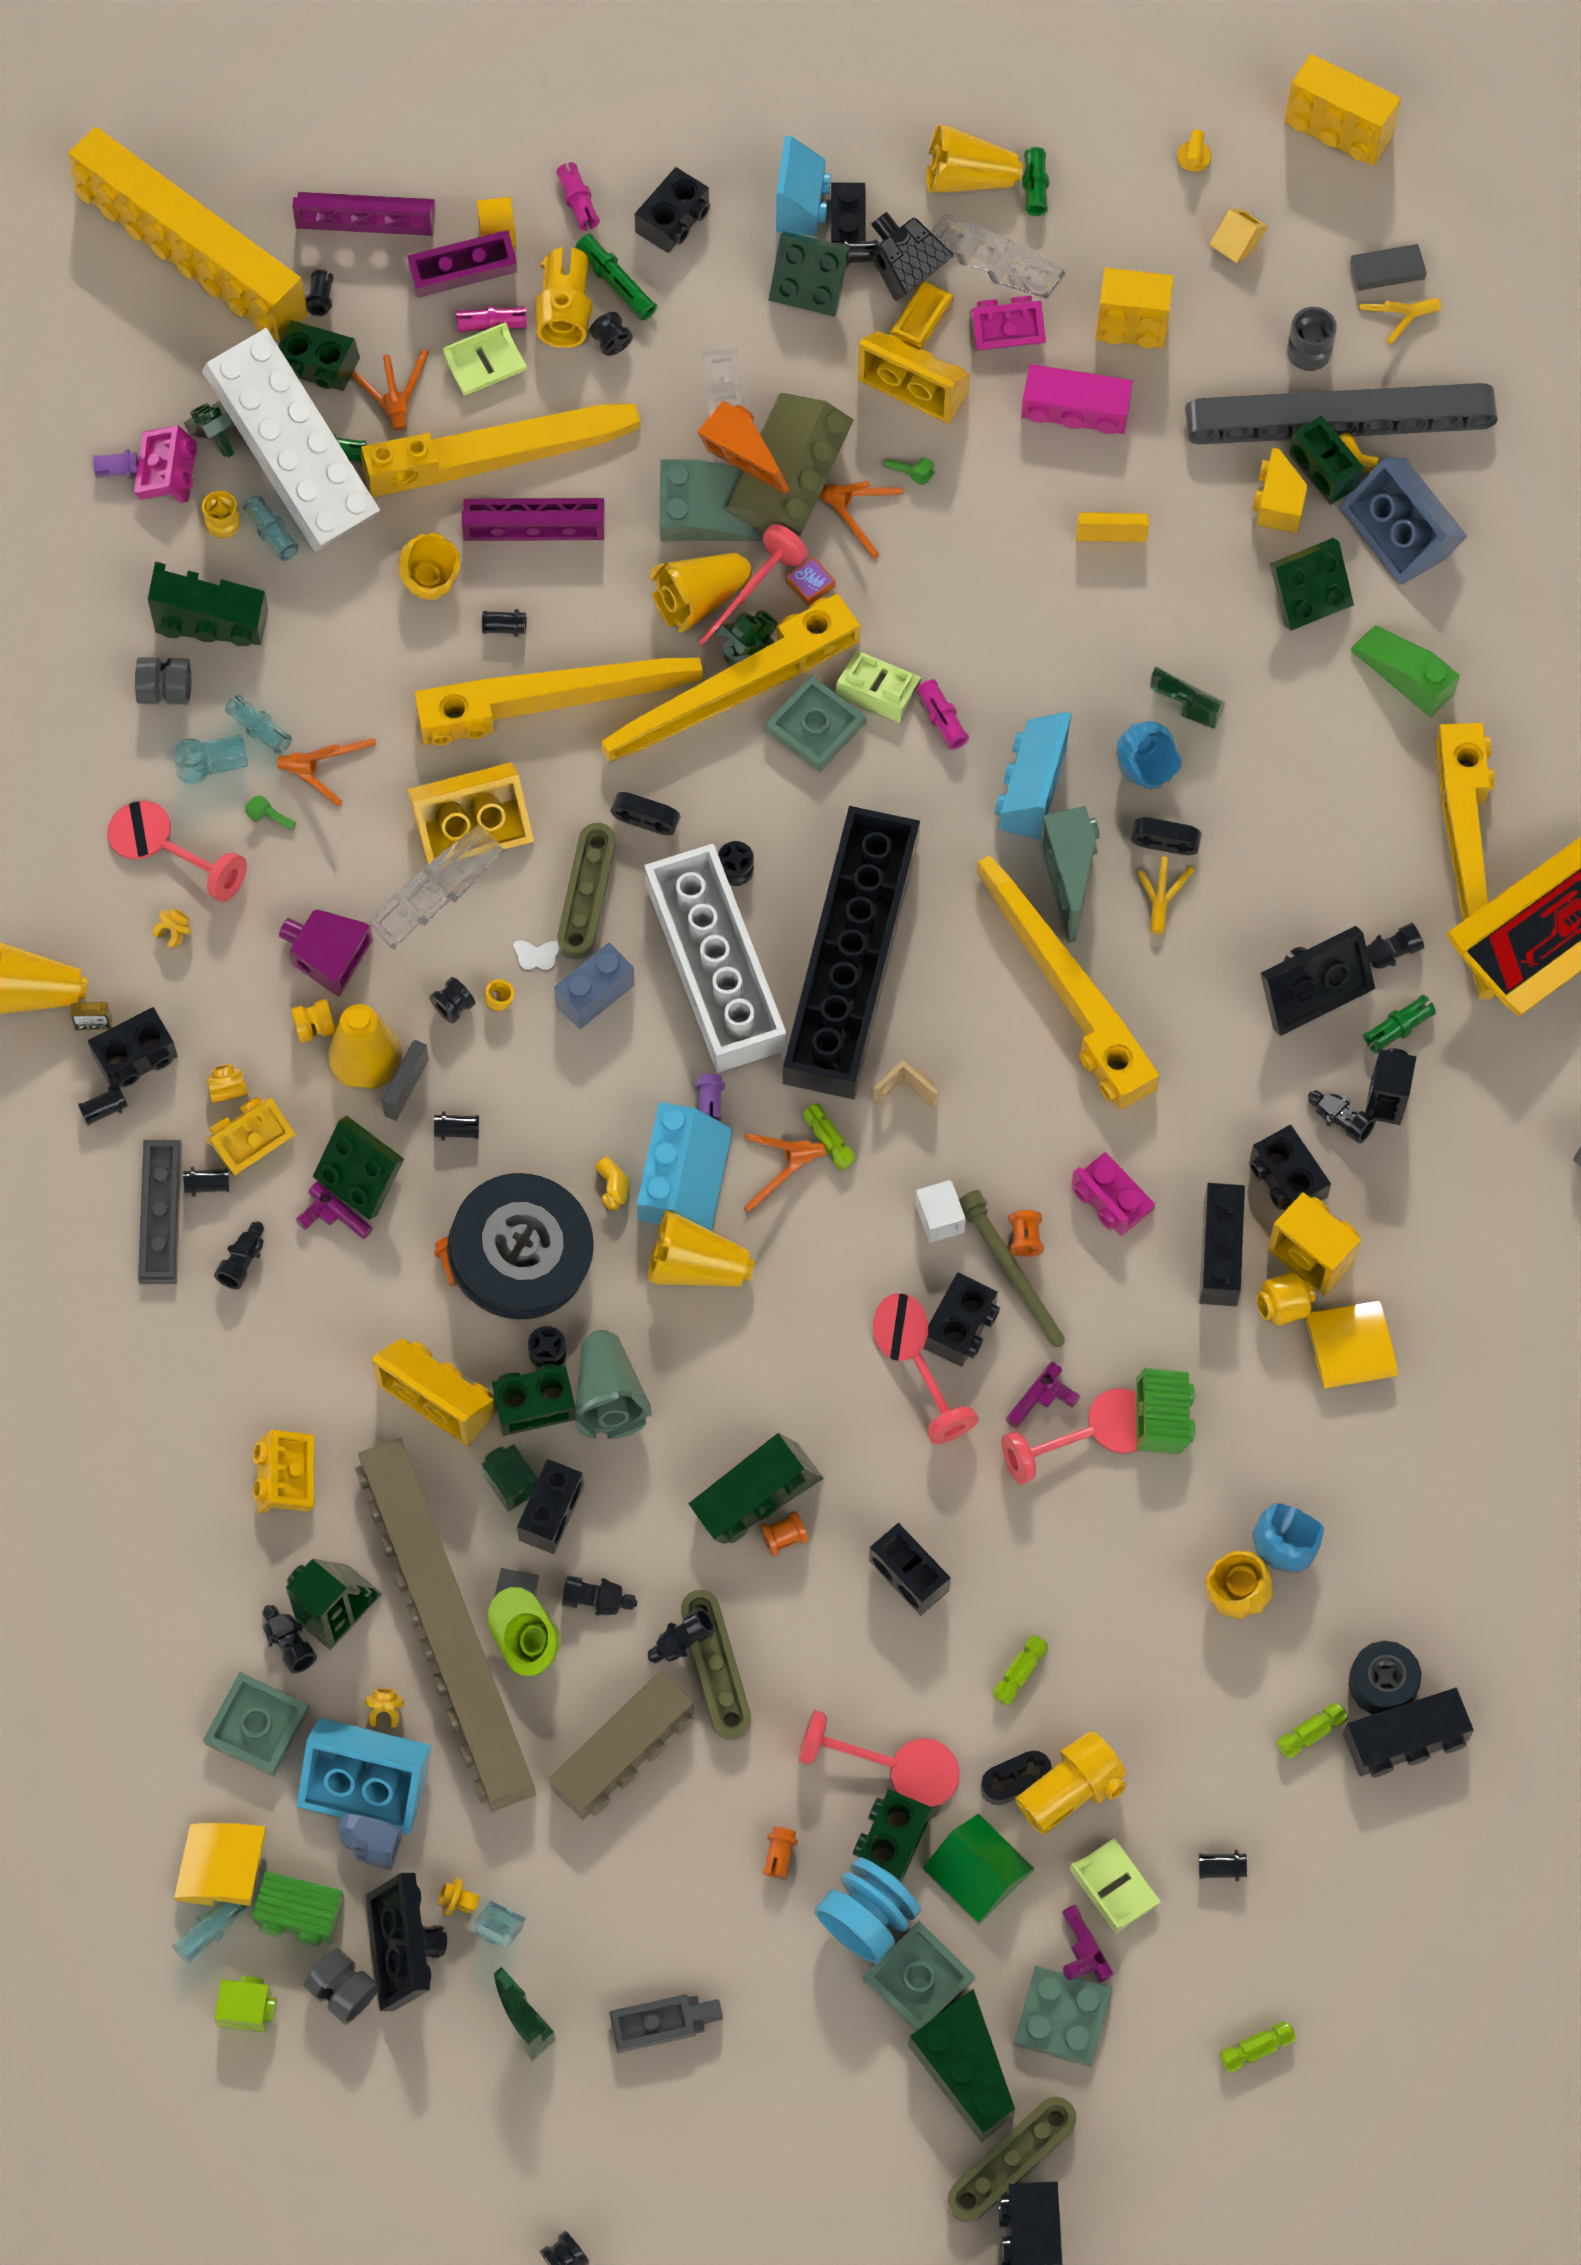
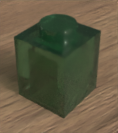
M514 1444L506 1449L499 1447L490 1452L485 1457V1462L481 1464L483 1476L507 1512L530 1498L538 1478Z

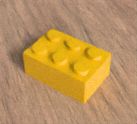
M1310 53L1291 82L1284 122L1296 131L1305 132L1321 140L1327 146L1336 147L1350 154L1357 161L1375 166L1394 136L1401 97Z

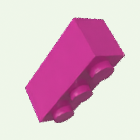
M1029 364L1022 401L1021 418H1027L1036 423L1052 422L1064 424L1066 427L1074 429L1080 427L1095 429L1105 434H1124L1133 380Z

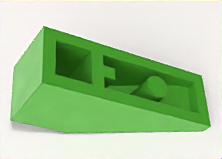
M1375 625L1351 648V651L1430 718L1455 694L1460 677L1455 670L1433 652Z

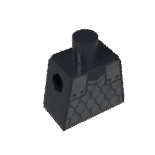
M885 212L871 223L883 241L870 251V256L895 301H898L954 257L953 253L917 218H911L899 228L890 214Z

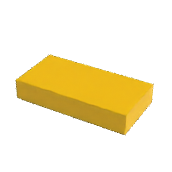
M923 280L890 331V335L899 337L905 344L918 350L923 349L951 306L954 295Z
M1080 512L1077 518L1076 541L1147 542L1149 514Z

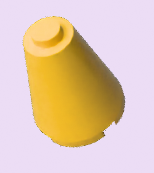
M940 124L935 128L929 149V154H932L931 166L927 165L926 188L928 192L950 193L1012 188L1015 182H1020L1023 173V162L1018 161L1017 153L947 124Z
M735 552L658 564L650 572V582L656 580L657 591L652 592L654 603L659 614L669 627L677 625L679 627L677 632L687 631L744 589L750 581L752 568L745 557H741Z
M0 942V1015L77 1006L79 999H86L88 977H81V969Z
M355 1004L348 1007L341 1015L329 1046V1064L335 1077L344 1085L352 1088L353 1086L365 1087V1090L377 1089L390 1082L396 1074L402 1059L401 1043L396 1033L371 1007L365 1004Z
M667 1210L664 1212L657 1231L659 1237L656 1246L653 1245L649 1262L647 1280L655 1285L740 1287L743 1280L750 1281L755 1260L749 1258V1250L676 1212Z

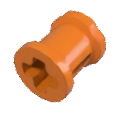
M1021 1210L1010 1214L1008 1220L1009 1224L1013 1226L1014 1242L1010 1246L1011 1254L1018 1257H1032L1043 1253L1044 1244L1040 1242L1039 1224L1042 1222V1214L1033 1210ZM1024 1230H1028L1027 1238L1024 1236Z
M797 1511L790 1512L788 1518L768 1525L764 1523L760 1525L765 1544L773 1557L779 1555V1550L798 1542L802 1544L809 1542L805 1527Z

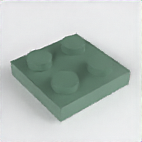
M811 675L765 723V731L820 772L866 724V716Z
M239 1672L203 1742L209 1747L274 1777L310 1709L309 1704Z
M918 1921L888 1951L880 1963L875 1964L863 1976V1981L916 2032L947 2009L975 1981L976 1976Z
M1035 1966L1014 2045L1091 2067L1112 1988L1080 1978L1068 1980L1063 1973Z

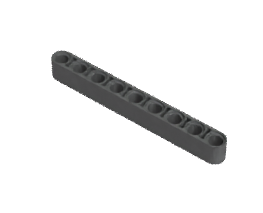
M1486 383L1211 397L1194 399L1185 406L1188 439L1194 444L1202 445L1292 440L1293 432L1321 415L1338 436L1342 433H1349L1353 436L1481 430L1494 426L1498 421L1494 388Z

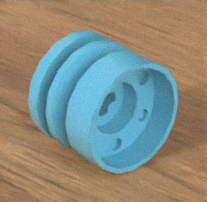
M859 1857L850 1865L852 1873L847 1872L840 1877L841 1883L848 1894L831 1889L816 1906L814 1912L823 1926L843 1945L861 1958L873 1964H878L895 1944V1939L886 1926L899 1932L906 1931L909 1927L906 1918L909 1920L915 1919L921 1912V1907L895 1876L873 1862Z

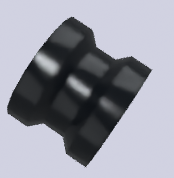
M608 312L601 315L591 324L589 329L591 336L595 340L600 341V349L606 356L622 352L633 339L630 330L622 326V318L617 312Z
M731 841L724 844L720 848L718 856L729 885L741 886L752 878L754 873V854L746 843Z
M454 977L445 982L443 990L435 991L429 996L432 1005L439 1014L452 1024L460 1018V1013L464 1009L469 1010L476 1004L470 991Z
M542 1326L530 1334L528 1351L532 1365L536 1368L548 1364H555L560 1367L566 1359L565 1338L557 1328Z
M567 2231L562 2232L558 2236V2242L552 2247L545 2246L539 2251L548 2265H588L590 2263L582 2249Z

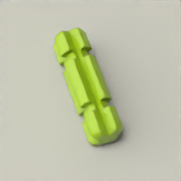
M815 1103L803 1111V1118L809 1127H813V1133L818 1140L824 1143L827 1153L833 1156L832 1160L838 1169L845 1170L856 1162V1156L849 1146H845V1139L831 1119L825 1116L826 1112L822 1106Z
M1036 1635L1030 1636L1024 1645V1651L1019 1652L1003 1675L1004 1681L1000 1680L993 1690L992 1696L1004 1705L1008 1706L1017 1695V1689L1022 1688L1036 1668L1037 1659L1041 1660L1048 1650L1047 1642Z
M1333 1702L1323 1709L1322 1715L1318 1712L1294 1728V1734L1290 1735L1288 1732L1279 1738L1277 1746L1284 1757L1292 1759L1302 1752L1303 1746L1307 1749L1331 1733V1727L1335 1726L1338 1728L1347 1722L1348 1715L1341 1704Z
M1282 2021L1272 2026V2031L1270 2032L1265 2029L1238 2042L1239 2047L1234 2048L1232 2045L1219 2053L1220 2060L1224 2068L1229 2073L1243 2068V2063L1246 2061L1248 2064H1251L1276 2052L1279 2045L1284 2048L1294 2043L1296 2040L1294 2030L1287 2021Z

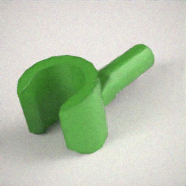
M921 457L915 465L886 459L884 462V467L905 472L920 485L926 484L935 474V471L932 470L934 463L925 457Z
M255 796L245 805V813L255 822H258L266 815L268 818L291 830L296 825L295 821L276 812L263 796Z

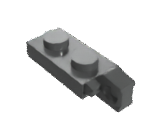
M687 1994L609 2012L618 2053L693 2037L696 2034L705 2032L704 2024L723 2019L719 1999L699 2003L697 1995L688 1997Z

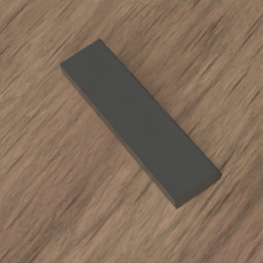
M143 1140L139 1284H177L182 1163L181 1140Z

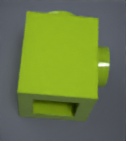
M241 1976L240 1981L221 1979L214 2017L218 2027L266 2033L267 2022H274L277 2010V1998L272 1997L269 1985L263 1984V1979L253 1976Z

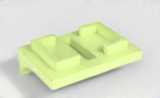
M506 322L443 348L444 360L463 396L527 370V366L510 335ZM482 350L493 370L492 373L488 374L476 351Z
M857 650L838 679L835 693L848 702L900 723L903 712L920 684L922 677ZM880 674H886L877 691H872L871 689Z
M1115 1838L1085 1858L1073 1862L1070 1866V1872L1115 1934L1161 1902ZM1125 1874L1130 1877V1880L1102 1899L1098 1895L1100 1891Z

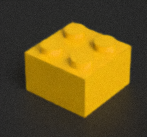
M1104 267L1096 340L1105 341L1109 344L1126 343L1139 345L1143 348H1164L1174 275Z
M1302 1192L1274 1223L1267 1251L1294 1273L1300 1275L1304 1281L1308 1280L1312 1287L1325 1297L1354 1265L1361 1238L1351 1224L1343 1220L1340 1222L1329 1213L1328 1207L1316 1197L1310 1198Z

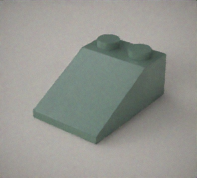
M660 459V540L763 541L764 533L725 509L743 470L731 465L702 460Z
M1086 806L1043 815L1040 838V851L1069 943L1076 941L1091 872L1093 855H1097L1095 839L1100 837L1095 817L1089 818Z

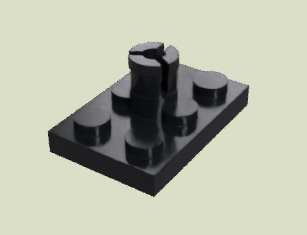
M1357 926L1309 949L1296 947L1290 951L1294 955L1290 958L1286 955L1283 962L1260 973L1272 1026L1280 1036L1375 989L1364 933Z
M400 1873L366 1894L376 1983L380 1987L378 1990L380 2011H395L430 1990L431 1969L427 1964L426 1957L440 1958L444 1956L447 1950V1934L443 1932L444 1927L441 1925L424 1927L422 1925L420 1914L421 1891L417 1886L415 1873Z

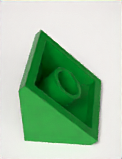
M977 1814L952 1830L924 1865L923 1870L979 1925L1034 1871V1868L980 1814Z

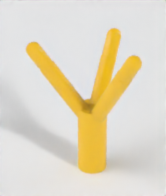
M1436 297L1412 304L1386 301L1384 304H1360L1359 309L1361 311L1406 314V317L1387 338L1386 342L1390 345L1415 317L1440 311L1441 303Z
M1167 856L1161 857L1157 894L1143 870L1138 871V876L1153 903L1150 932L1153 934H1164L1167 904L1194 872V868L1189 866L1165 894L1168 866Z

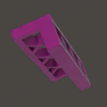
M298 192V196L293 197L292 208L296 229L433 236L435 199Z
M604 498L464 499L461 522L463 541L604 540L605 500Z

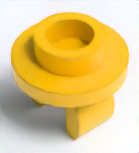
M171 908L170 911L161 910L158 916L163 922L155 925L152 935L162 937L164 932L169 929L171 931V939L168 941L167 946L176 948L183 941V933L189 935L193 930L189 924L190 918L175 908Z
M379 1688L373 1690V1695L365 1698V1705L372 1707L369 1715L370 1726L376 1727L377 1715L380 1712H387L391 1716V1727L396 1728L400 1719L398 1708L404 1706V1698L397 1695V1690Z
M455 1877L451 1884L448 1882L444 1883L437 1904L442 1906V1915L447 1917L452 1914L454 1909L471 1914V1911H476L480 1896L461 1890L463 1881Z

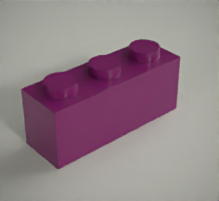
M508 230L407 255L417 298L517 273V261Z

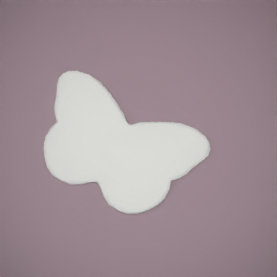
M523 940L513 943L516 954L519 956L518 963L524 970H531L536 966L542 970H549L555 965V956L559 952L558 941L546 942L538 948Z

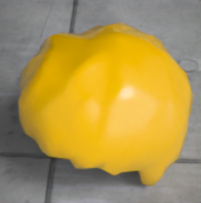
M434 532L420 534L411 539L403 546L397 560L399 564V578L403 581L404 587L412 595L431 601L446 596L458 578L461 567L460 553L456 550V546L449 540H446L442 534Z
M1239 1550L1227 1553L1214 1563L1213 1568L1205 1577L1208 1600L1224 1616L1243 1619L1252 1614L1262 1613L1273 1597L1272 1575L1266 1562L1254 1552H1242Z

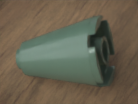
M606 1330L594 1331L582 1342L575 1411L576 1426L582 1434L590 1438H596L595 1433H607L608 1439H617L631 1435L646 1425L645 1418L648 1415L651 1417L650 1403L619 1337Z

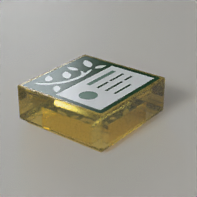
M80 1002L71 1004L70 1016L75 1030H109L112 1028V1015L108 1003Z

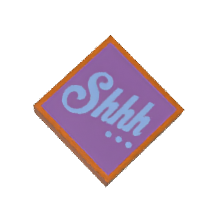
M814 557L786 576V583L807 606L836 587V580Z

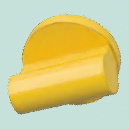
M1192 130L1190 141L1183 143L1178 149V163L1187 171H1202L1211 162V150L1203 142L1205 134L1201 130Z
M233 1064L214 1067L211 1069L212 1074L206 1078L212 1104L248 1095L242 1069H234Z

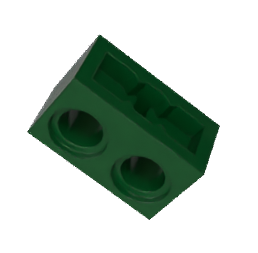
M293 320L290 321L278 345L298 379L314 382L324 389L334 388L344 391L360 359L354 338Z
M1321 415L1293 432L1289 454L1331 505L1353 492L1360 484L1363 465Z
M548 1364L537 1368L533 1373L520 1375L517 1372L507 1373L500 1376L497 1381L491 1382L503 1436L575 1420L576 1406L566 1365L558 1367L555 1364ZM552 1387L562 1391L561 1395L554 1399H548L542 1395L546 1389ZM511 1396H520L525 1400L518 1407H510L505 1404L506 1400Z
M888 1789L884 1799L876 1798L868 1817L869 1820L874 1821L868 1835L860 1834L853 1850V1855L873 1862L891 1873L902 1883L931 1817L932 1807ZM898 1811L906 1814L909 1821L904 1826L897 1827L890 1824L887 1817L891 1813ZM878 1847H887L894 1856L887 1862H879L873 1858L871 1853Z

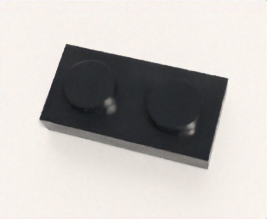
M831 183V243H842L843 239H847L848 242L866 241L865 183Z

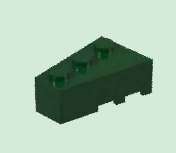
M155 561L147 598L155 633L168 638H178L180 636L193 637L203 642L227 641L237 646L261 645L268 611L265 591L222 579L219 585L198 580L199 573L189 570L186 576L165 571L166 564Z
M777 1433L688 1504L714 1540L723 1544L727 1542L731 1544L741 1539L748 1532V1528L767 1518L777 1509L824 1478L797 1442Z
M311 1559L306 1566L299 1565L288 1577V1585L286 1586L296 1622L302 1624L303 1628L329 1650L337 1644L382 1595L380 1591L349 1565L318 1559Z
M972 1989L909 2037L908 2046L980 2142H983L1013 2119L1015 2107L975 1991Z

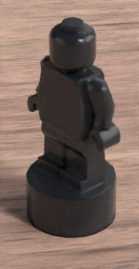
M1411 922L1398 928L1396 935L1385 940L1382 939L1381 935H1378L1376 940L1367 945L1366 948L1372 967L1381 969L1389 965L1395 966L1396 960L1394 958L1406 953L1411 955L1424 949V943L1418 929Z
M1318 1090L1310 1091L1308 1094V1102L1317 1107L1316 1113L1322 1116L1324 1121L1326 1120L1327 1126H1331V1123L1335 1122L1345 1129L1348 1137L1359 1144L1363 1143L1372 1132L1376 1119L1363 1111L1358 1112L1351 1108L1350 1099H1343L1340 1095L1327 1094L1324 1097V1094Z
M252 1222L248 1232H243L235 1244L228 1246L227 1250L231 1254L229 1259L222 1260L214 1273L215 1279L222 1285L235 1290L240 1289L247 1278L248 1273L246 1270L252 1258H255V1256L257 1259L260 1258L261 1254L259 1251L263 1248L264 1242L260 1238L264 1232V1226L261 1222Z
M570 1575L566 1577L562 1606L577 1608L578 1604L593 1606L597 1610L595 1612L596 1616L616 1615L620 1605H622L623 1609L633 1610L634 1607H637L638 1600H636L635 1595L624 1594L622 1596V1586L605 1578L601 1579L602 1583L598 1586L582 1582L583 1578Z
M274 1605L265 1606L262 1614L268 1623L264 1625L263 1629L268 1639V1645L271 1647L273 1643L278 1644L284 1653L282 1659L292 1674L303 1672L311 1667L316 1661L317 1655L310 1644L306 1641L304 1642L297 1633L302 1631V1624L297 1623L289 1614H280Z
M697 1607L684 1616L681 1625L676 1627V1624L669 1623L666 1631L659 1636L656 1642L657 1646L648 1651V1660L658 1663L666 1658L668 1662H671L680 1657H686L688 1654L684 1651H686L688 1646L696 1641L702 1642L715 1633V1625L710 1615L704 1609Z

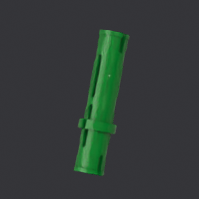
M592 234L584 235L576 243L575 248L587 255L589 263L593 267V273L598 278L603 277L638 315L640 320H647L655 313L657 304L620 267L618 258L613 253H607Z

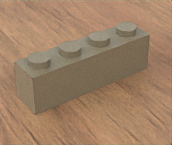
M660 1670L549 1777L550 1788L582 1820L590 1813L596 1816L610 1802L608 1796L618 1786L624 1789L638 1775L636 1769L646 1759L651 1762L663 1752L666 1747L664 1742L674 1732L679 1735L690 1726L694 1720L692 1716L694 1714V1702Z

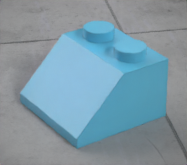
M792 136L784 137L776 193V232L782 233L786 231L799 235L817 236L819 223L826 222L827 203L822 202L823 194L830 193L831 174L825 173L826 159Z

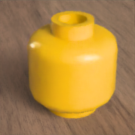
M1294 1272L1265 1280L1260 1287V1292L1256 1294L1257 1307L1264 1320H1270L1276 1326H1283L1308 1317L1311 1311V1302L1315 1301V1292L1311 1283L1308 1280L1304 1281L1300 1275Z

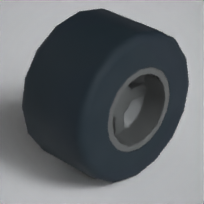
M1384 1640L1371 1643L1359 1652L1351 1667L1348 1685L1352 1698L1359 1707L1373 1715L1412 1702L1420 1688L1422 1672L1417 1658L1410 1649L1398 1642Z

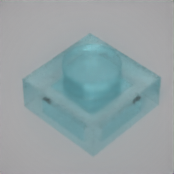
M490 1901L476 1918L472 1932L484 1937L485 1940L492 1944L500 1945L507 1949L522 1930L526 1918Z

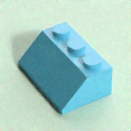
M1062 712L1027 720L1024 733L1017 732L1012 752L1018 755L1015 764L1008 763L1003 782L1009 785L1006 795L999 794L994 815L1000 816L999 830L1040 840L1043 815L1049 813L1068 746L1071 713Z
M659 1102L637 1201L638 1221L660 1224L663 1214L667 1210L676 1212L712 1231L732 1136V1128L696 1108Z
M319 1717L306 1742L296 1807L342 1818L345 1814L362 1815L391 1823L400 1827L402 1833L410 1835L427 1778L432 1745Z

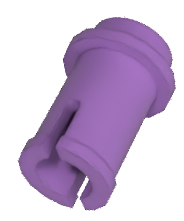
M126 449L121 454L94 455L93 466L95 476L100 478L103 476L127 474V477H132V474L137 473V453Z
M718 1074L700 1075V1081L696 1082V1088L699 1090V1110L717 1121H721V1091L725 1089V1083L722 1082V1076Z

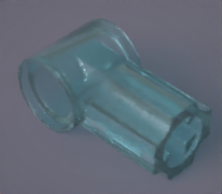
M241 735L207 742L185 739L179 742L174 750L176 774L182 782L187 784L200 783L210 774L248 767L246 750ZM189 759L198 760L193 764L185 763Z

